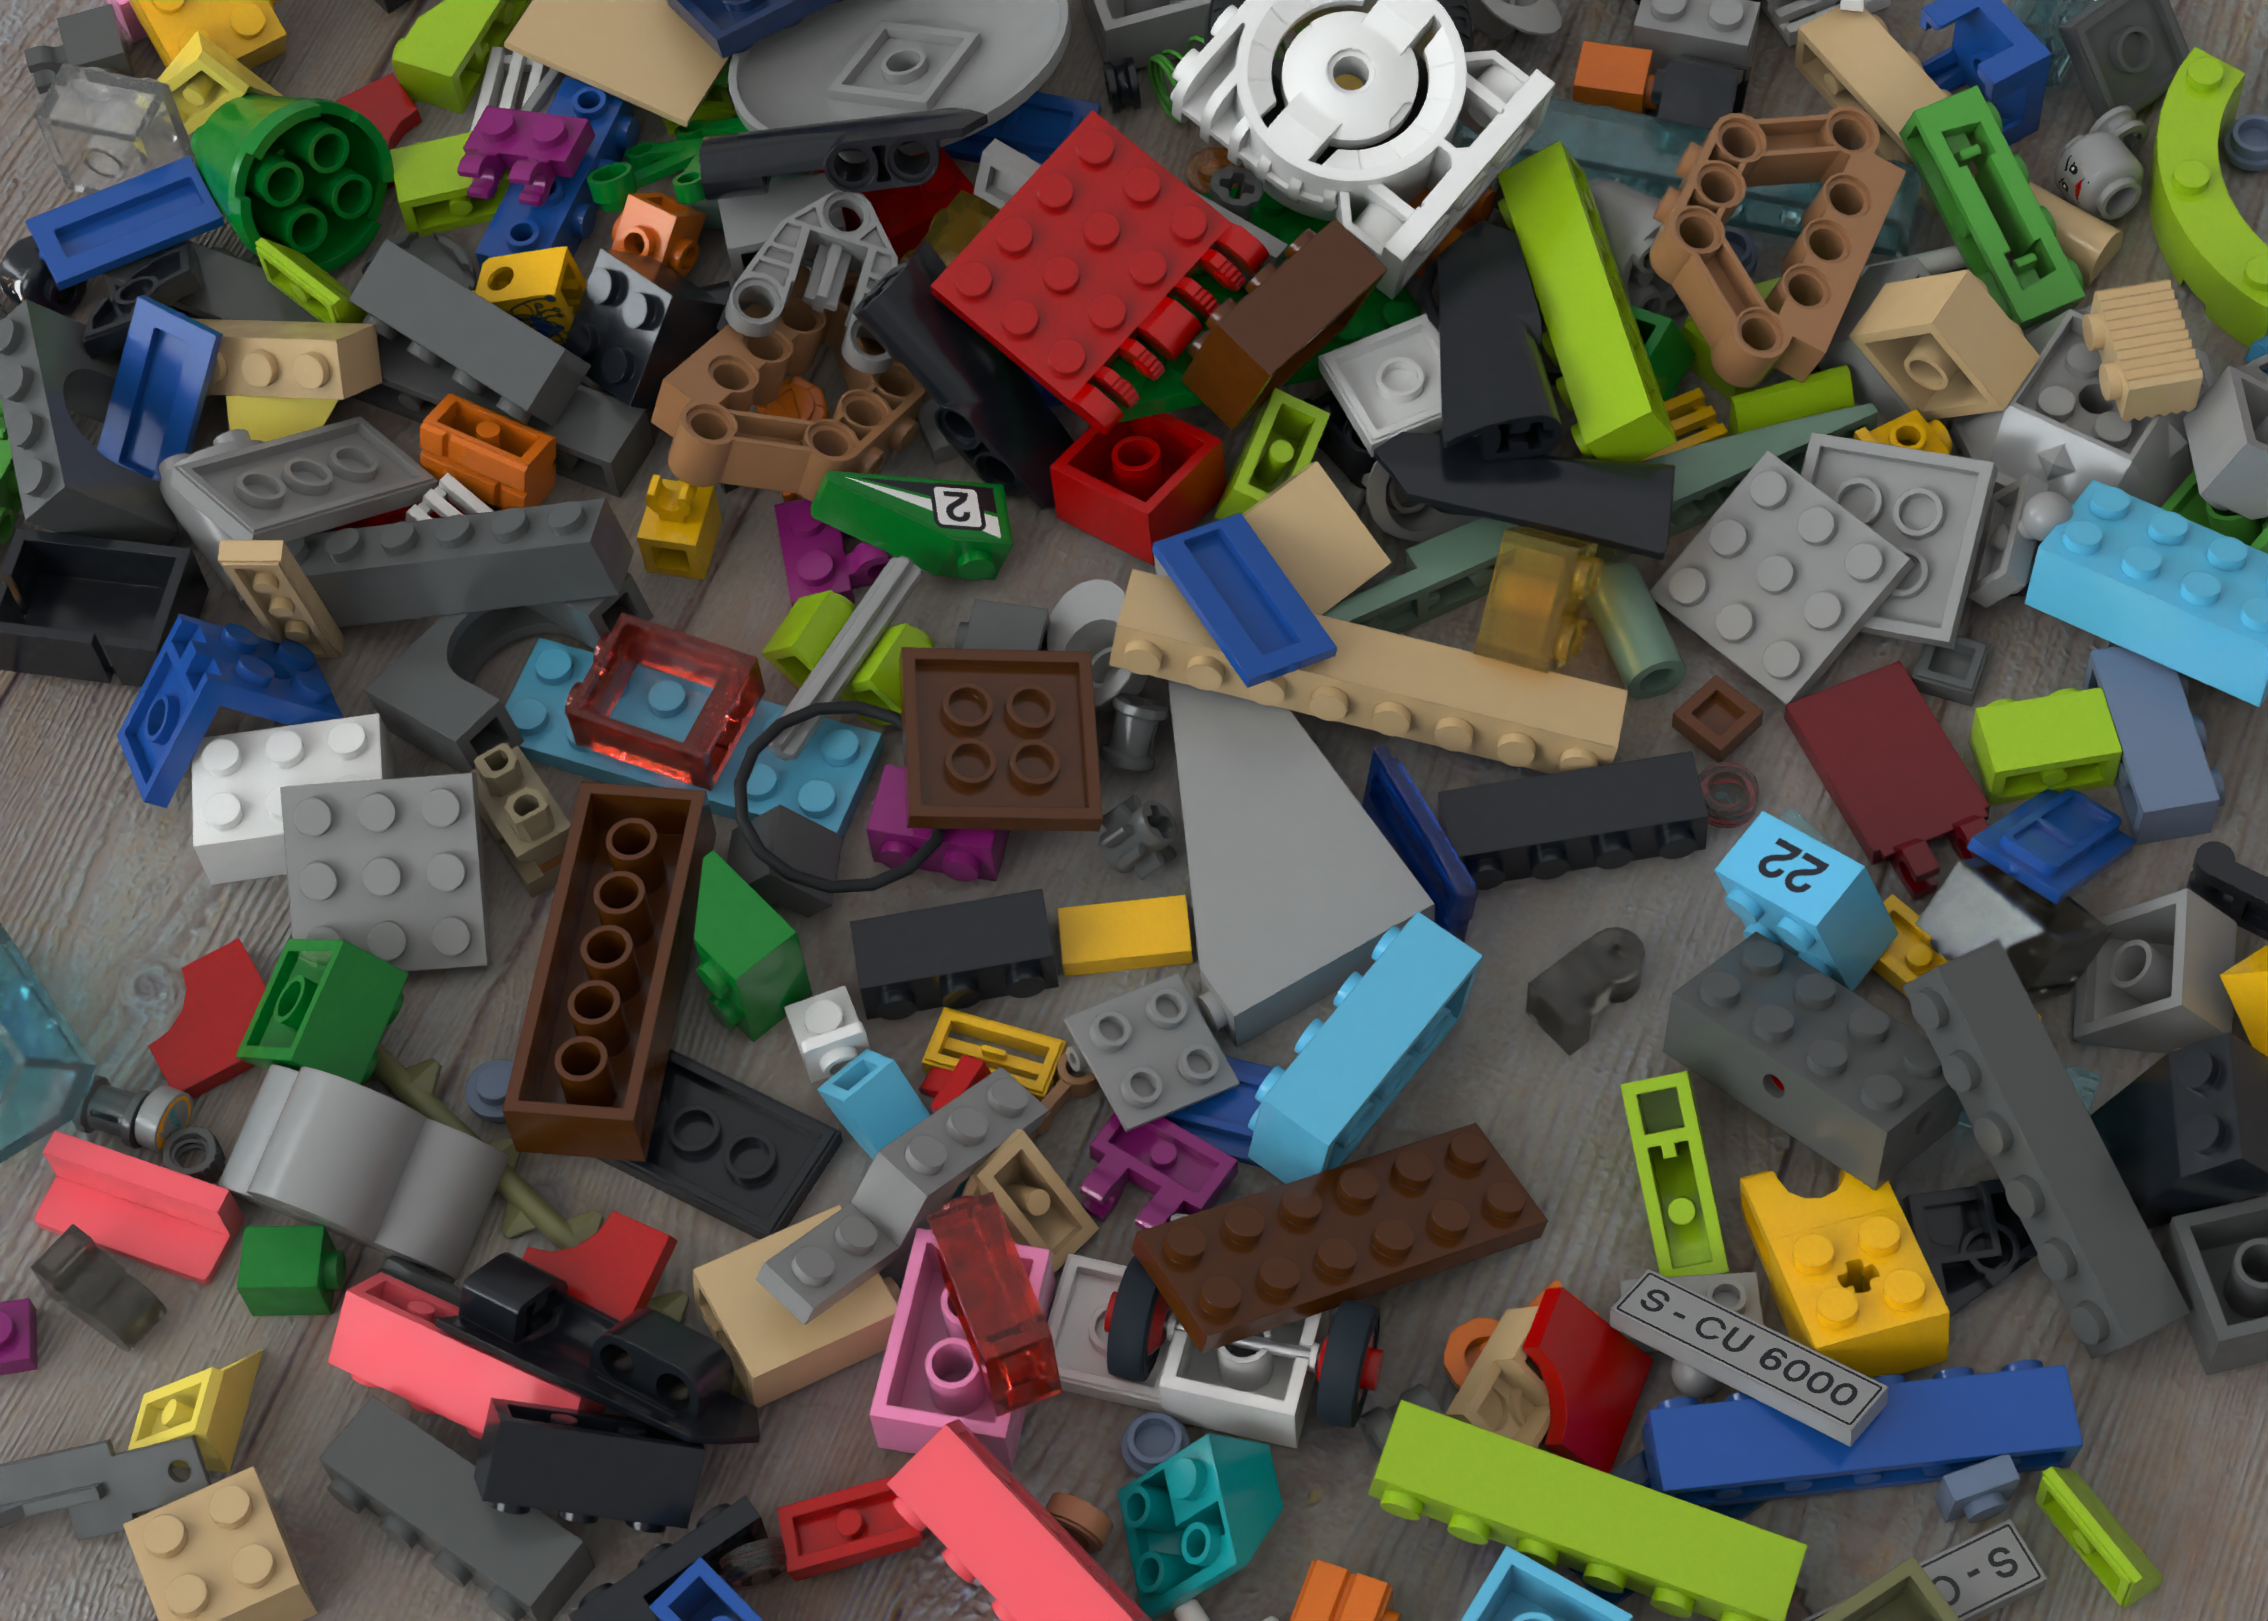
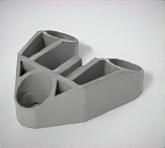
M840 189L833 190L779 222L734 284L726 305L725 318L734 330L743 335L757 338L772 334L779 324L784 307H787L802 256L814 259L802 302L812 304L811 309L823 313L824 308L835 312L838 308L848 270L858 273L859 276L844 324L847 328L842 343V355L848 364L861 372L870 374L884 373L891 368L895 360L887 351L880 355H869L859 348L856 338L876 339L856 318L853 311L875 285L891 269L898 266V257L871 202L860 192L852 193L844 192ZM838 207L849 208L859 216L861 226L854 231H841L831 224L828 213ZM738 302H756L765 306L771 313L764 318H751L740 309Z

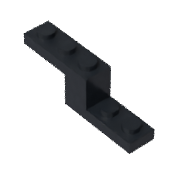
M746 1495L732 1505L725 1503L714 1507L698 1521L695 1530L673 1545L671 1543H664L650 1550L640 1560L637 1569L617 1583H605L591 1590L580 1601L578 1609L568 1615L570 1620L660 1621L650 1610L649 1606L699 1557L721 1576L737 1565L724 1564L722 1562L727 1554L747 1544L769 1539L761 1516ZM763 1541L743 1547L732 1553L728 1559L731 1561L746 1559L752 1554L747 1550L740 1555L741 1551L750 1546L753 1552L757 1551L770 1541Z

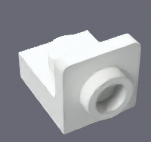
M845 985L784 1007L788 1023L811 1083L825 1078L830 1079L865 1049L870 1050L864 1026L857 1017Z

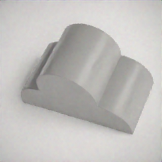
M271 1064L217 1186L229 1189L236 1198L311 1226H325L327 1232L391 1256H398L410 1263L458 1280L509 1156L475 1137L426 1118L409 1106L350 1080L314 1068L301 1067L299 1071Z

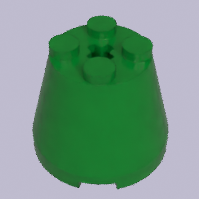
M246 93L242 97L234 98L221 105L204 125L194 131L191 137L190 147L195 155V167L205 185L208 186L210 195L217 208L242 243L258 258L255 242L262 237L300 252L325 272H329L345 265L360 254L370 244L382 226L376 220L384 203L387 183L394 182L391 153L386 140L375 124L348 106L328 99L265 96L257 93Z

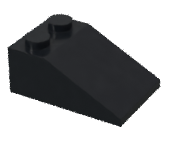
M2230 1032L2167 1053L2090 1115L2148 1230L2170 1223L2172 1217L2228 1205L2268 1192V1056Z

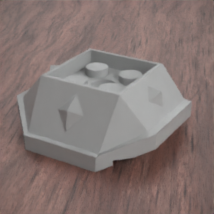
M2092 305L2078 310L2069 309L2052 320L2022 330L2024 337L2041 357L2004 411L1958 416L1952 420L1950 436L1957 449L1961 450L1963 457L1994 462L1997 466L1998 473L1992 495L2030 472L2049 484L2048 491L2064 496L2071 506L2094 479L2108 486L2117 487L2131 496L2161 508L2194 470L2183 417L2188 413L2187 411L2183 410L2177 415L2172 412L2166 416L2158 414L2152 419L2146 416L2140 421L2134 418L2127 423L2121 419L2116 401H2106L2104 399L2099 382V367L2103 363L2098 350L2089 351L2087 349L2082 330L2084 314H2090ZM2194 348L2196 358L2199 359V367L2203 371L2199 400L2215 380L2207 354Z

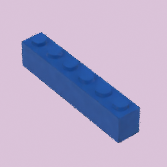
M2039 1360L2016 1361L2002 1367L2001 1372L1975 1374L1974 1370L1969 1367L1949 1368L1937 1372L1932 1376V1379L1906 1382L1904 1376L1897 1374L1872 1378L1889 1387L1887 1405L1851 1447L1742 1392L1729 1395L1725 1402L1699 1404L1698 1399L1694 1397H1678L1665 1400L1657 1405V1409L1649 1410L1642 1429L1651 1489L1700 1507L1940 1482L1944 1475L2005 1454L2010 1455L2018 1473L2046 1470L2051 1466L2067 1468L2070 1467L2079 1453L2083 1442L2066 1365L2043 1367V1363Z

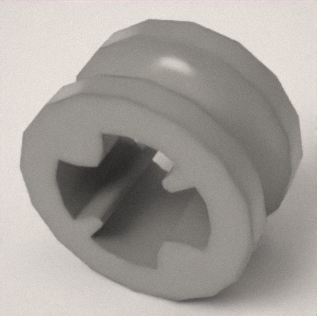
M2127 105L2115 107L2103 114L2089 131V133L2097 131L2112 132L2127 146L2133 155L2142 148L2149 135V128L2141 120H2136V113Z

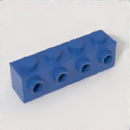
M564 78L546 114L589 119L595 137L573 177L556 176L550 188L549 196L541 207L520 204L518 198L523 191L524 185L510 183L475 252L480 271L482 264L491 257L567 246L574 258L582 239H588L593 232L596 222V211L600 205L593 201L587 176L601 166L621 162L624 152L637 143L640 124L638 118L634 117L631 103L582 81Z

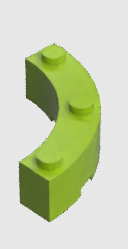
M2194 47L2175 74L2167 90L2160 112L2147 180L2148 208L2152 229L2161 254L2180 286L2186 283L2191 291L2206 305L2204 314L2232 338L2250 349L2253 342L2268 334V246L2252 231L2231 200L2222 178L2218 155V145L2225 132L2235 120L2246 73Z

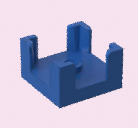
M1937 0L1923 7L1920 26L1925 31L1930 28L1940 30L1955 22L1952 47L1921 63L1926 74L1940 89H1946L1950 93L1966 84L1970 88L1978 85L1985 101H1990L1998 110L2002 120V134L2009 146L2038 131L2052 53L2001 0Z

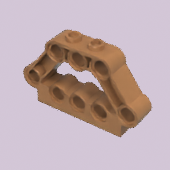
M1843 105L1831 109L1828 114L1754 119L1742 113H1729L1719 118L1701 146L1691 141L1677 164L1674 174L1683 178L1678 190L1672 186L1668 187L1652 219L1662 224L1651 245L1650 262L1657 275L1667 283L1672 284L1711 349L1710 358L1714 370L1728 384L1740 388L1753 387L1761 383L1772 367L1804 382L1828 350L1906 173L1904 169L1875 155L1880 139L1878 125L1868 113L1860 108ZM1821 182L1824 185L1802 215L1801 225L1803 231L1782 259V277L1764 300L1727 241L1724 226L1744 199L1746 187Z
M800 264L787 307H784L779 324L772 334L765 337H750L737 332L728 324L663 379L651 423L673 437L668 453V465L671 472L677 478L687 484L699 487L723 483L797 493L801 497L813 502L827 471L878 474L886 457L893 450L901 453L910 445L919 429V422L916 421L926 393L924 387L899 359H896L891 368L884 373L870 374L853 368L845 361L842 355V343L847 328L844 324L859 276L858 273H847L837 310L834 312L824 308L823 313L812 310V304L802 302L810 270ZM756 302L743 311L747 316L758 319L764 318L771 313L765 306ZM856 338L859 348L869 355H880L886 352L879 342L874 339ZM823 343L832 349L850 389L839 399L832 420L820 419L810 421L749 412L753 404L765 405L775 401L780 394L786 375L797 376L808 372L813 365L818 348Z

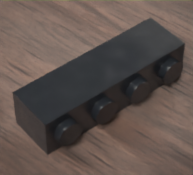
M1692 751L1438 792V826L1452 890L1468 887L1475 890H1487L1497 887L1505 881L1530 877L1548 880L1560 877L1567 871L1592 867L1616 869L1635 860L1660 856L1666 859H1678L1688 856L1694 851L1706 849L1709 815Z

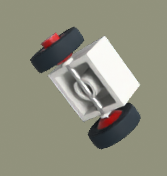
M1134 1255L1124 1272L1118 1292L1114 1291L1112 1293L1106 1311L1104 1330L1109 1333L1107 1369L1109 1374L1118 1378L1131 1381H1146L1156 1363L1160 1347L1167 1338L1168 1341H1171L1159 1383L1162 1413L1175 1417L1184 1424L1297 1449L1316 1374L1319 1382L1317 1395L1318 1420L1343 1428L1355 1427L1362 1413L1368 1390L1376 1391L1381 1375L1384 1350L1377 1349L1380 1311L1378 1307L1354 1300H1343L1336 1312L1328 1336L1329 1310L1200 1353L1151 1277Z

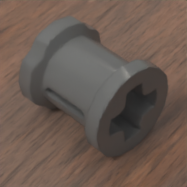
M1230 165L1214 172L1209 183V193L1212 201L1252 224L1250 213L1252 208L1258 206L1262 198L1263 184L1251 170L1241 166ZM1237 183L1238 189L1234 199L1229 196L1233 184Z
M1119 693L1112 700V706L1116 709L1109 742L1101 746L1099 757L1105 762L1121 768L1143 772L1152 771L1156 759L1151 753L1159 721L1167 719L1169 708L1165 704L1148 697Z
M91 1075L84 1081L75 1097L72 1108V1122L78 1131L92 1133L95 1130L121 1137L122 1143L134 1149L141 1148L143 1146L137 1143L135 1137V1121L141 1105L151 1091L140 1090L135 1094L111 1086L106 1077Z

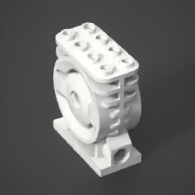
M1246 0L1239 9L1232 4L1224 10L1211 29L1210 33L1214 37L1201 52L1193 48L1181 59L1172 74V78L1178 81L1172 91L1170 99L1173 101L1172 116L1180 123H1185L1189 119L1200 127V138L1209 146L1218 141L1228 149L1227 159L1235 166L1243 163L1245 168L1251 170L1256 178L1262 182L1263 190L1273 199L1291 210L1308 217L1324 221H1332L1335 218L1388 269L1376 288L1393 300L1498 178L1497 174L1505 170L1541 128L1556 83L1538 69L1529 77L1496 50L1464 52L1460 35L1452 19L1437 0ZM1308 25L1295 37L1285 54L1280 81L1285 108L1267 128L1262 118L1276 106L1277 101L1273 91L1271 74L1275 53L1286 34ZM1414 49L1425 61L1428 72L1427 96L1419 115L1404 132L1389 142L1368 149L1343 150L1365 148L1382 142L1394 134L1406 121L1414 105L1419 81ZM1351 74L1358 77L1364 86L1353 91L1345 90L1339 87L1334 79L1339 75ZM1458 120L1478 135L1470 147L1456 148L1451 144ZM1329 146L1342 148L1334 152L1322 165L1315 163ZM1428 187L1432 191L1422 201L1421 208L1418 206L1415 210L1408 203Z

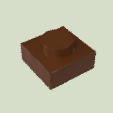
M1715 675L1673 713L1672 727L1720 764L1762 725L1764 711L1719 676Z

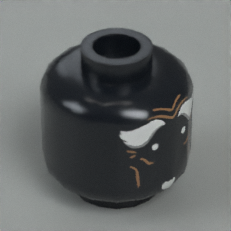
M32 235L17 241L6 252L0 264L1 289L17 306L27 299L66 316L80 304L86 293L88 280L59 291L45 261L39 257V249Z

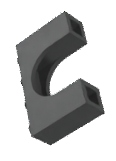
M25 299L5 318L0 320V399L25 521L56 533L158 545L166 544L179 533L176 517L167 506L160 491V482L120 466L103 456L80 433L67 410L70 409L104 424L124 348L91 359L83 343L86 325Z
M628 572L620 595L443 615L373 680L364 691L377 713L380 714L388 731L462 773H469L476 769L474 760L477 756L501 743H508L512 749L524 742L502 701L473 685L479 670L491 656L511 642L525 636L555 632L571 636L612 657L654 616L632 575Z

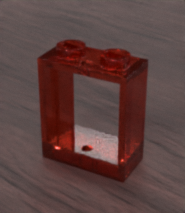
M622 612L611 633L606 632L600 637L594 651L593 664L583 682H577L571 688L565 704V715L568 718L577 746L712 791L766 690L757 657ZM639 663L713 688L684 743L609 718Z
M990 1192L977 1198L975 1196L958 1197L942 1206L939 1212L928 1215L927 1220L940 1276L996 1416H1002L1062 1393L1051 1332L994 1193Z

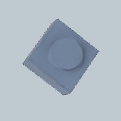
M2001 1455L1944 1475L1934 1499L1945 1523L1964 1516L1967 1517L1969 1523L1982 1522L1997 1516L2008 1508L2006 1501L2011 1499L2020 1476L2010 1455Z

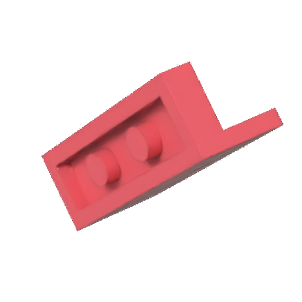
M54 1130L42 1152L55 1172L56 1178L34 1215V1220L40 1228L203 1285H208L213 1281L245 1220L229 1189Z

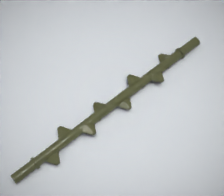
M378 1043L376 1048L378 1054L377 1064L365 1083L378 1078L407 1106L418 1111L426 1118L483 1141L435 1096L442 1068L435 1059L430 1058L405 1068ZM511 1137L488 1143L509 1156L496 1188L509 1201L501 1232L509 1239L538 1229L557 1248L562 1250L578 1246L600 1230L604 1217L597 1210L593 1209L566 1219L515 1171L522 1152H516ZM678 1290L650 1298L646 1308L656 1310L682 1323L690 1299L685 1292ZM734 1377L731 1394L739 1398L743 1390L739 1381Z

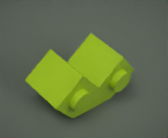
M832 590L800 597L765 646L761 655L793 685L800 689L857 607L849 599L834 593ZM908 623L888 627L839 698L846 701H861L901 714L899 676L901 648H934L932 639L925 632L910 626ZM857 714V717L859 719L864 720L877 727L893 725L891 723H887L881 720Z

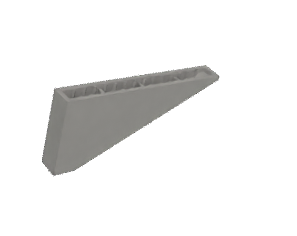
M1154 555L1156 575L1170 578ZM1167 680L1202 995L1197 997V1003L1209 1026L1214 1031L1223 1028L1235 1046L1238 1047L1338 991L1353 972L1356 971L1364 976L1375 963V960L1371 958L1372 953L1386 931L1393 925L1402 930L1417 911L1435 922V903L1290 710L1276 706H1265L1255 701L1211 690H1200L1190 685Z

